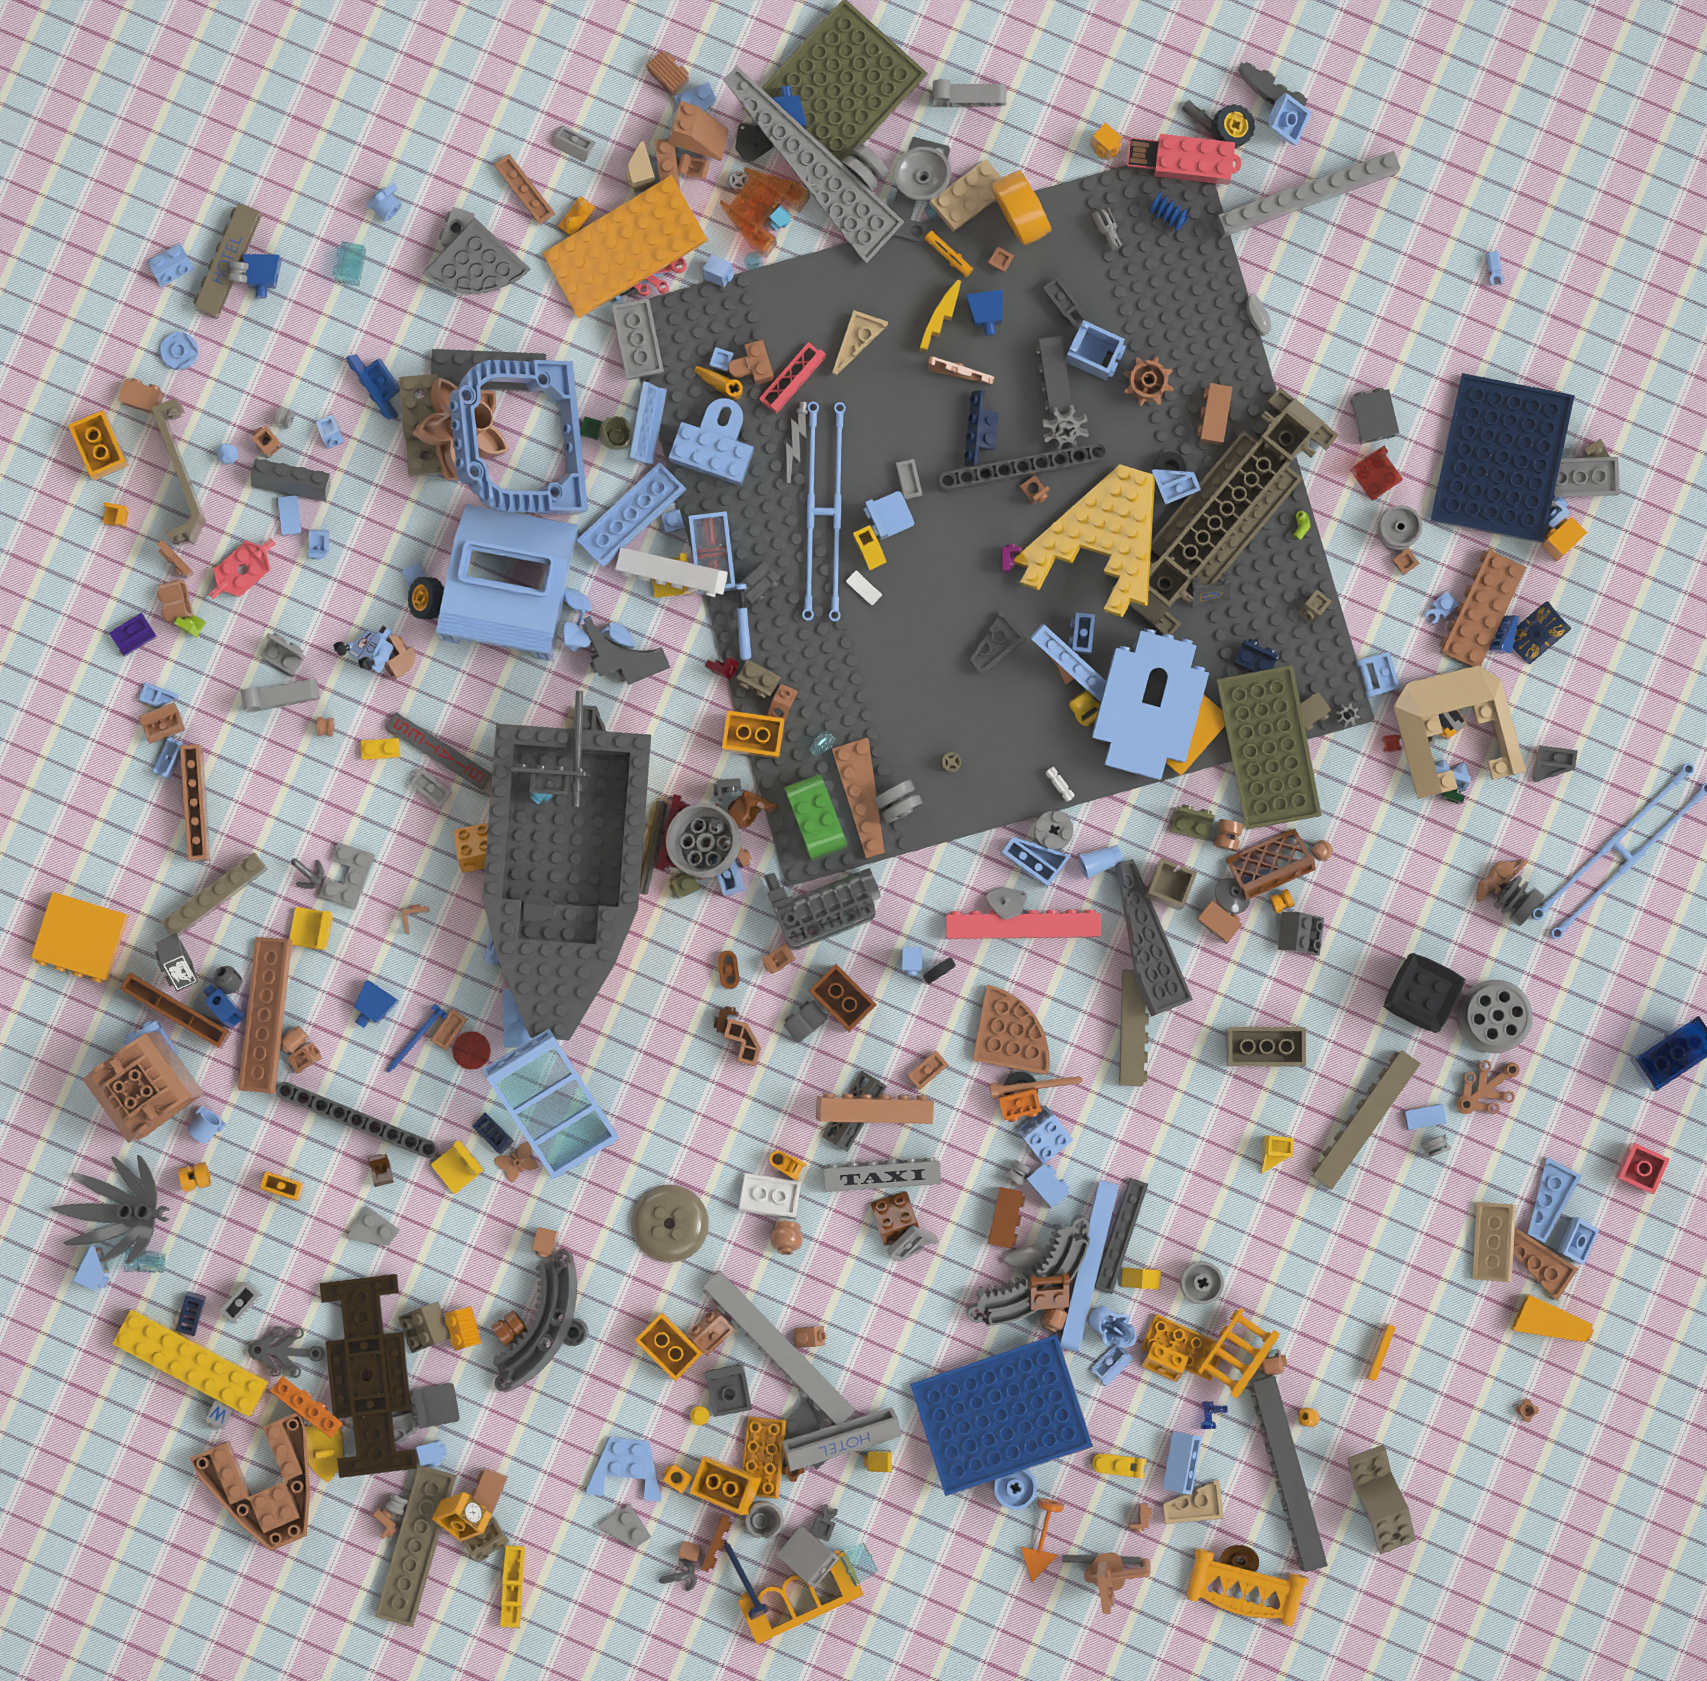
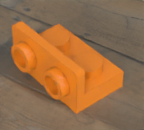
M1036 1088L998 1097L1004 1121H1017L1020 1119L1019 1117L1025 1115L1033 1117L1042 1111Z

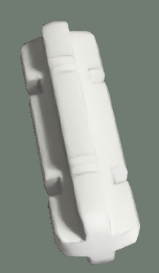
M1051 767L1046 771V775L1049 779H1052L1051 782L1059 793L1063 794L1062 797L1065 801H1070L1074 798V793L1068 789L1069 787L1060 775L1058 776L1057 770Z

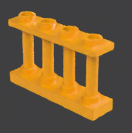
M1243 1308L1239 1311L1236 1309L1230 1317L1232 1322L1228 1327L1226 1325L1219 1333L1221 1336L1218 1343L1215 1341L1208 1349L1210 1352L1207 1359L1203 1357L1197 1366L1200 1375L1207 1371L1229 1386L1232 1391L1230 1395L1235 1399H1238L1280 1337V1333L1273 1330L1272 1333L1266 1332L1242 1316L1245 1312ZM1237 1322L1263 1339L1264 1345L1261 1349L1258 1347L1257 1349L1231 1332ZM1226 1338L1252 1355L1251 1357L1254 1360L1250 1365L1243 1364L1220 1348ZM1215 1354L1241 1371L1240 1373L1243 1376L1239 1381L1232 1380L1209 1364Z

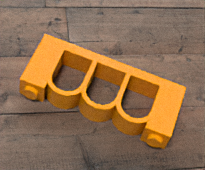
M839 1549L833 1551L839 1557V1560L830 1569L842 1595L821 1604L815 1589L807 1584L817 1607L802 1614L796 1615L786 1592L789 1582L796 1579L803 1580L797 1574L786 1578L782 1588L771 1585L762 1589L759 1595L755 1592L760 1603L763 1595L769 1591H777L784 1598L792 1618L774 1627L771 1626L766 1613L750 1620L748 1612L754 1608V1605L747 1592L740 1595L741 1599L738 1600L739 1606L757 1645L864 1595L845 1551L840 1552Z

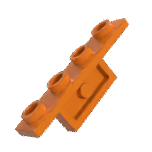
M283 1376L271 1389L273 1395L329 1438H332L343 1425L339 1419L327 1411V1407L320 1401L315 1402L311 1398L312 1395L304 1389L301 1391Z

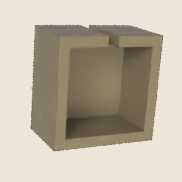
M1161 858L1156 863L1144 897L1180 911L1185 906L1197 872L1180 866L1174 872L1173 870L1178 864Z

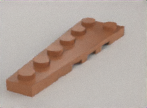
M864 738L832 748L865 857L867 859L883 854L885 852L879 809L874 801L877 795L869 740Z

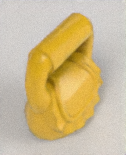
M1086 690L1069 702V707L1075 713L1077 721L1083 726H1090L1095 722L1098 711L1084 721L1082 719L1085 713L1094 707L1099 709L1100 705L1094 699V696Z

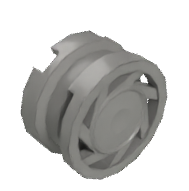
M1446 1134L1421 1143L1422 1148L1426 1151V1158L1451 1149L1450 1144H1447L1446 1140L1448 1138ZM1443 1146L1445 1147V1148H1443V1149H1440V1150H1438V1151H1435V1152L1430 1153V1151L1439 1149V1148H1441V1147H1443Z

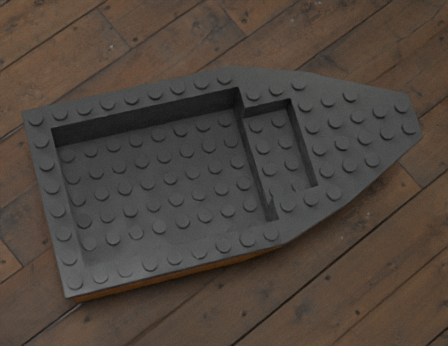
M496 724L482 898L497 958L530 1038L536 1037L549 1028L556 1040L570 1041L615 966L638 911L651 734L582 730L581 768H584L585 772L590 773V777H581L583 787L582 792H580V807H572L573 792H571V784L570 796L553 795L549 801L546 802L544 800L537 805L530 798L532 795L530 793L531 774L514 773L510 771V767L516 768V764L528 765V768L535 769V765L547 766V770H554V767L557 766L566 767V771H573L574 729ZM537 895L551 899L555 904L553 914L541 922L523 921L526 896Z

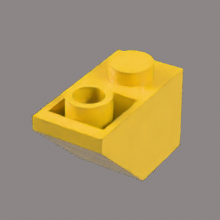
M870 525L853 533V538L869 571L887 563Z

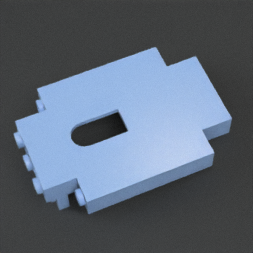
M1144 628V631H1139L1137 639L1134 641V652H1130L1131 648L1125 646L1114 649L1091 738L1109 743L1104 761L1105 766L1161 780L1166 759L1182 763L1186 762L1209 673L1205 672L1203 667L1194 666V668H1191L1197 646L1192 644L1193 641L1181 638V641L1174 640L1172 635L1163 633L1162 636L1155 634L1156 631ZM1154 668L1164 669L1168 677L1160 707L1142 703L1149 673Z

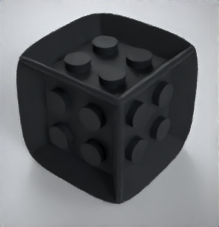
M1410 953L1400 967L1388 991L1383 1008L1420 1028L1438 1033L1448 1020L1462 992L1466 979L1455 971L1427 957Z

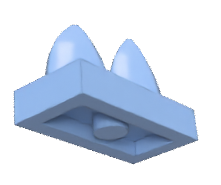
M1441 760L1435 765L1437 774L1451 771L1445 760ZM1461 762L1454 768L1453 772L1458 790L1466 791L1471 776L1468 774L1465 763Z

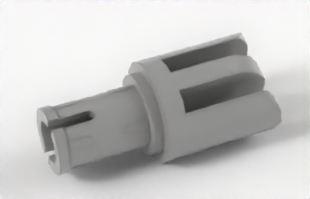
M1109 207L1093 212L1092 217L1099 233L1106 237L1111 250L1120 248L1122 243L1116 233L1118 226Z

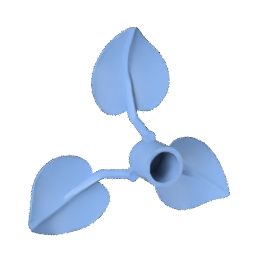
M566 588L564 598L567 604L573 609L580 611L581 614L577 624L573 622H566L564 624V645L570 650L577 652L580 647H588L592 640L584 630L579 628L585 611L590 612L592 605L583 593L575 589ZM611 622L608 625L609 628L600 631L602 634L608 632L609 637L616 643L632 648L635 647L631 634L621 624Z

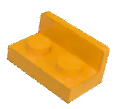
M1153 1342L1141 1367L1177 1383L1184 1372L1188 1357Z

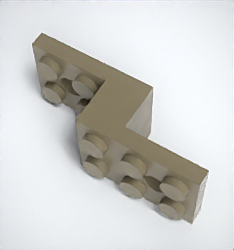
M437 374L399 377L403 433L406 438L409 477L442 474L440 460L436 455V445L427 444L412 434L422 420L436 413L431 402V389L433 382L438 379ZM419 390L425 392V396L422 399L415 398V393ZM430 452L432 456L429 460L421 459L422 453Z

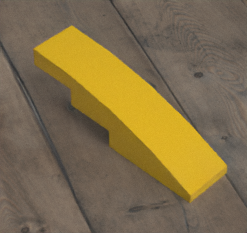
M960 280L954 283L934 311L926 328L920 352L927 353L932 335L939 337L943 320H952L961 286Z
M506 1545L501 1628L520 1629L525 1546Z

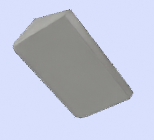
M562 125L554 136L552 146L582 162H586L596 142Z

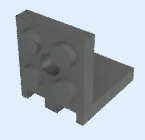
M744 1363L704 1372L705 1380L708 1383L714 1417L752 1410ZM728 1388L733 1389L735 1392V1397L731 1400L724 1397V1391Z

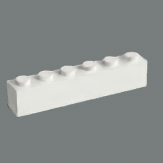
M621 547L616 565V570L623 571V576L633 577L636 574L639 575L638 579L650 581V578L655 579L654 583L662 585L670 582L671 587L679 589L687 586L688 591L699 593L700 589L704 590L705 595L715 597L716 593L723 594L728 574L726 571Z

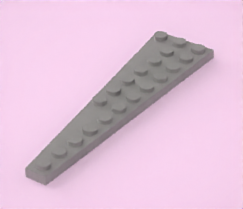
M736 65L723 81L859 257L867 264L900 228L904 221Z

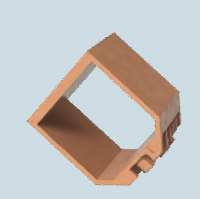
M160 1031L143 1034L124 1046L107 1061L98 1065L82 1079L128 1143L145 1138L205 1094Z

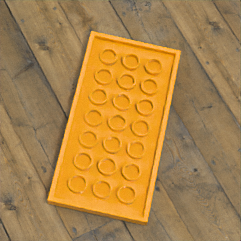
M670 175L542 254L576 316L580 319L709 240L674 177Z

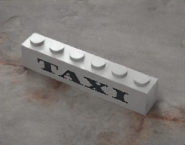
M935 1157L924 1158V1162H916V1159H904L905 1163L897 1164V1160L885 1161V1165H878L877 1161L866 1162V1166H858V1163H847V1167L839 1168V1164L827 1165L828 1169H824L825 1192L941 1184L940 1161H936Z

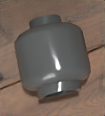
M221 966L215 971L213 982L225 994H231L239 990L242 984V977L232 966Z

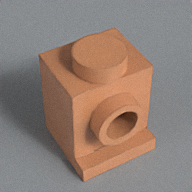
M267 426L264 428L259 427L253 433V441L268 458L283 447ZM270 439V442L265 445L264 440Z

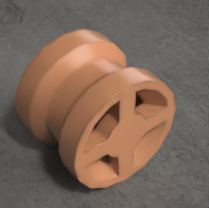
M318 717L317 736L325 734L333 737L334 718L324 719L323 717Z

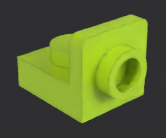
M193 615L192 618H185V620L177 617L174 624L182 631L197 638L206 622Z

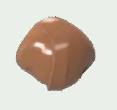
M1319 840L1314 844L1311 853L1317 860L1326 861L1331 857L1333 848L1329 842Z

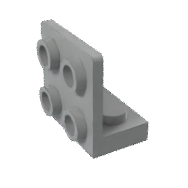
M275 632L273 635L268 633L266 636L270 641L260 656L294 677L305 659V656L302 654L303 650L292 642L287 644V640Z

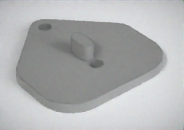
M1006 887L997 888L987 894L988 904L1001 919H1011L1020 915L1027 898L1026 892Z

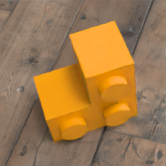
M1572 516L1568 520L1564 518L1556 526L1559 529L1553 528L1545 536V542L1541 545L1556 561H1559L1587 534L1586 530Z

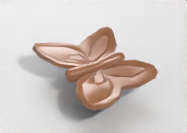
M528 1141L520 1145L517 1150V1156L515 1152H512V1158L508 1155H500L495 1158L497 1166L506 1170L510 1182L515 1181L519 1171L524 1172V1169L535 1170L538 1168L535 1160L530 1157L532 1149Z

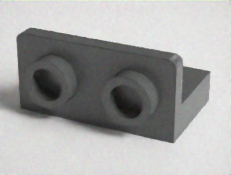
M740 778L718 779L717 784H713L714 796H718V800L722 801V789H725L726 792H737V788H741Z

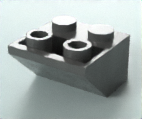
M1282 912L1278 950L1320 956L1324 918L1301 912Z

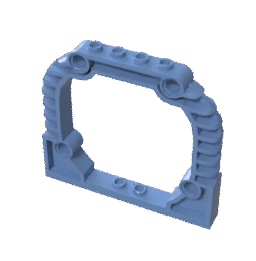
M488 360L472 367L461 380L459 388L453 390L449 396V409L452 420L451 429L453 430L454 439L453 448L455 449L456 458L455 467L457 468V476L460 482L468 484L471 491L477 494L485 505L503 512H539L540 514L579 515L587 512L588 502L573 361ZM490 381L526 383L527 388L531 392L543 391L553 402L560 403L567 475L561 477L558 483L547 484L538 491H512L503 489L490 480L487 464L479 457L474 409L480 403V387L484 383Z

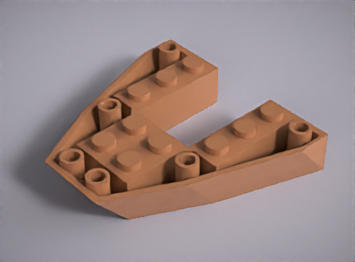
M297 1412L263 1427L283 1476L284 1482L251 1495L230 1441L190 1458L199 1479L237 1523L270 1551L307 1536L310 1501L307 1439L304 1419Z

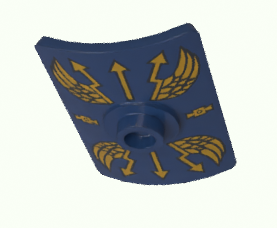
M1546 601L1517 625L1513 648L1528 664H1531L1567 634L1571 627L1556 612L1550 602Z

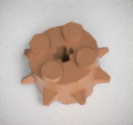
M1156 356L1152 361L1147 360L1145 362L1137 357L1136 366L1133 371H1124L1123 373L1129 378V387L1124 391L1125 394H1132L1137 398L1139 406H1142L1144 402H1156L1160 405L1161 396L1164 391H1173L1174 389L1168 384V376L1171 374L1172 369H1164L1158 363V357ZM1147 378H1150L1152 382L1149 385L1145 383Z

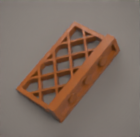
M1295 828L1226 858V863L1240 886L1246 901L1316 870L1315 860L1309 854ZM1294 836L1296 839L1294 846L1284 843L1286 838ZM1274 844L1279 846L1277 853L1267 851L1268 847ZM1282 847L1292 850L1290 857L1280 855ZM1295 851L1302 852L1305 855L1300 860L1293 858ZM1257 852L1262 855L1260 860L1257 861L1250 859L1251 854ZM1265 855L1275 857L1272 865L1263 862ZM1278 859L1288 861L1284 867L1275 866ZM1241 860L1244 861V865L1241 869L1234 867L1232 862ZM1248 863L1257 865L1255 872L1245 870ZM1261 866L1270 869L1266 875L1258 874ZM1243 874L1253 876L1252 881L1243 884L1241 880Z

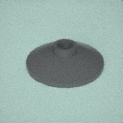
M1225 878L1216 885L1215 898L1225 911L1238 914L1248 908L1250 899L1245 900L1236 879Z

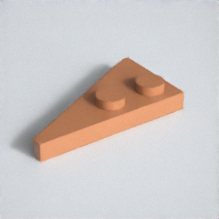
M930 356L928 371L993 385L994 376L963 367L964 365L961 363H951Z

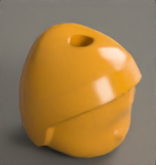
M1306 1407L1298 1412V1421L1303 1426L1314 1428L1320 1420L1318 1411L1313 1408Z

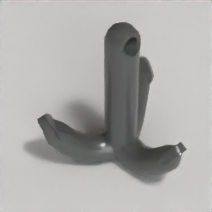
M296 858L291 859V864L311 881L309 883L296 882V886L312 889L321 885L324 870L319 860H316V876Z
M679 1558V1561L688 1568V1571L662 1576L659 1578V1582L667 1584L690 1579L689 1586L686 1591H690L697 1583V1577L694 1574L695 1567L689 1560Z

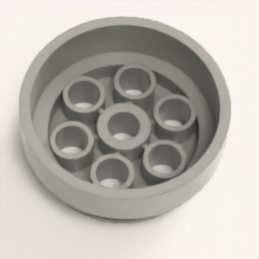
M708 803L694 804L680 811L670 823L666 835V848L672 862L683 872L697 878H710L726 871L737 858L741 845L740 831L733 817L722 808ZM700 823H703L704 826L702 830L697 831V826ZM722 824L721 830L716 832V826ZM689 839H693L691 846L686 847V842ZM711 839L710 846L705 848V842ZM729 840V846L723 849V843ZM700 855L699 862L694 864V858ZM718 856V862L712 865L713 858Z
M1487 980L1470 988L1461 999L1457 1012L1458 1026L1465 1040L1474 1048L1486 1053H1502L1520 1045L1527 1037L1533 1019L1531 1004L1527 996L1520 988L1504 980ZM1501 992L1506 993L1508 996L1506 1003L1499 1000ZM1482 996H1486L1489 1000V1004L1486 1007L1480 1004ZM1513 1007L1520 1009L1521 1014L1519 1017L1512 1015ZM1495 1010L1502 1014L1500 1021H1496L1493 1018ZM1476 1014L1481 1015L1483 1018L1481 1025L1474 1022ZM1508 1025L1513 1026L1515 1029L1512 1036L1506 1033ZM1488 1029L1495 1031L1496 1036L1494 1039L1487 1037Z

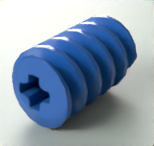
M1160 191L1150 206V213L1154 214L1157 211L1156 218L1164 216L1163 222L1165 223L1170 220L1169 227L1176 224L1175 231H1179L1191 214L1186 215V208L1180 211V204L1174 207L1175 200L1168 203L1169 196H1165L1162 199V191Z

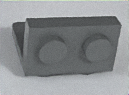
M448 1383L413 1390L414 1394L411 1395L412 1406H416L417 1414H414L416 1426L419 1425L420 1429L459 1421L460 1415L454 1384Z

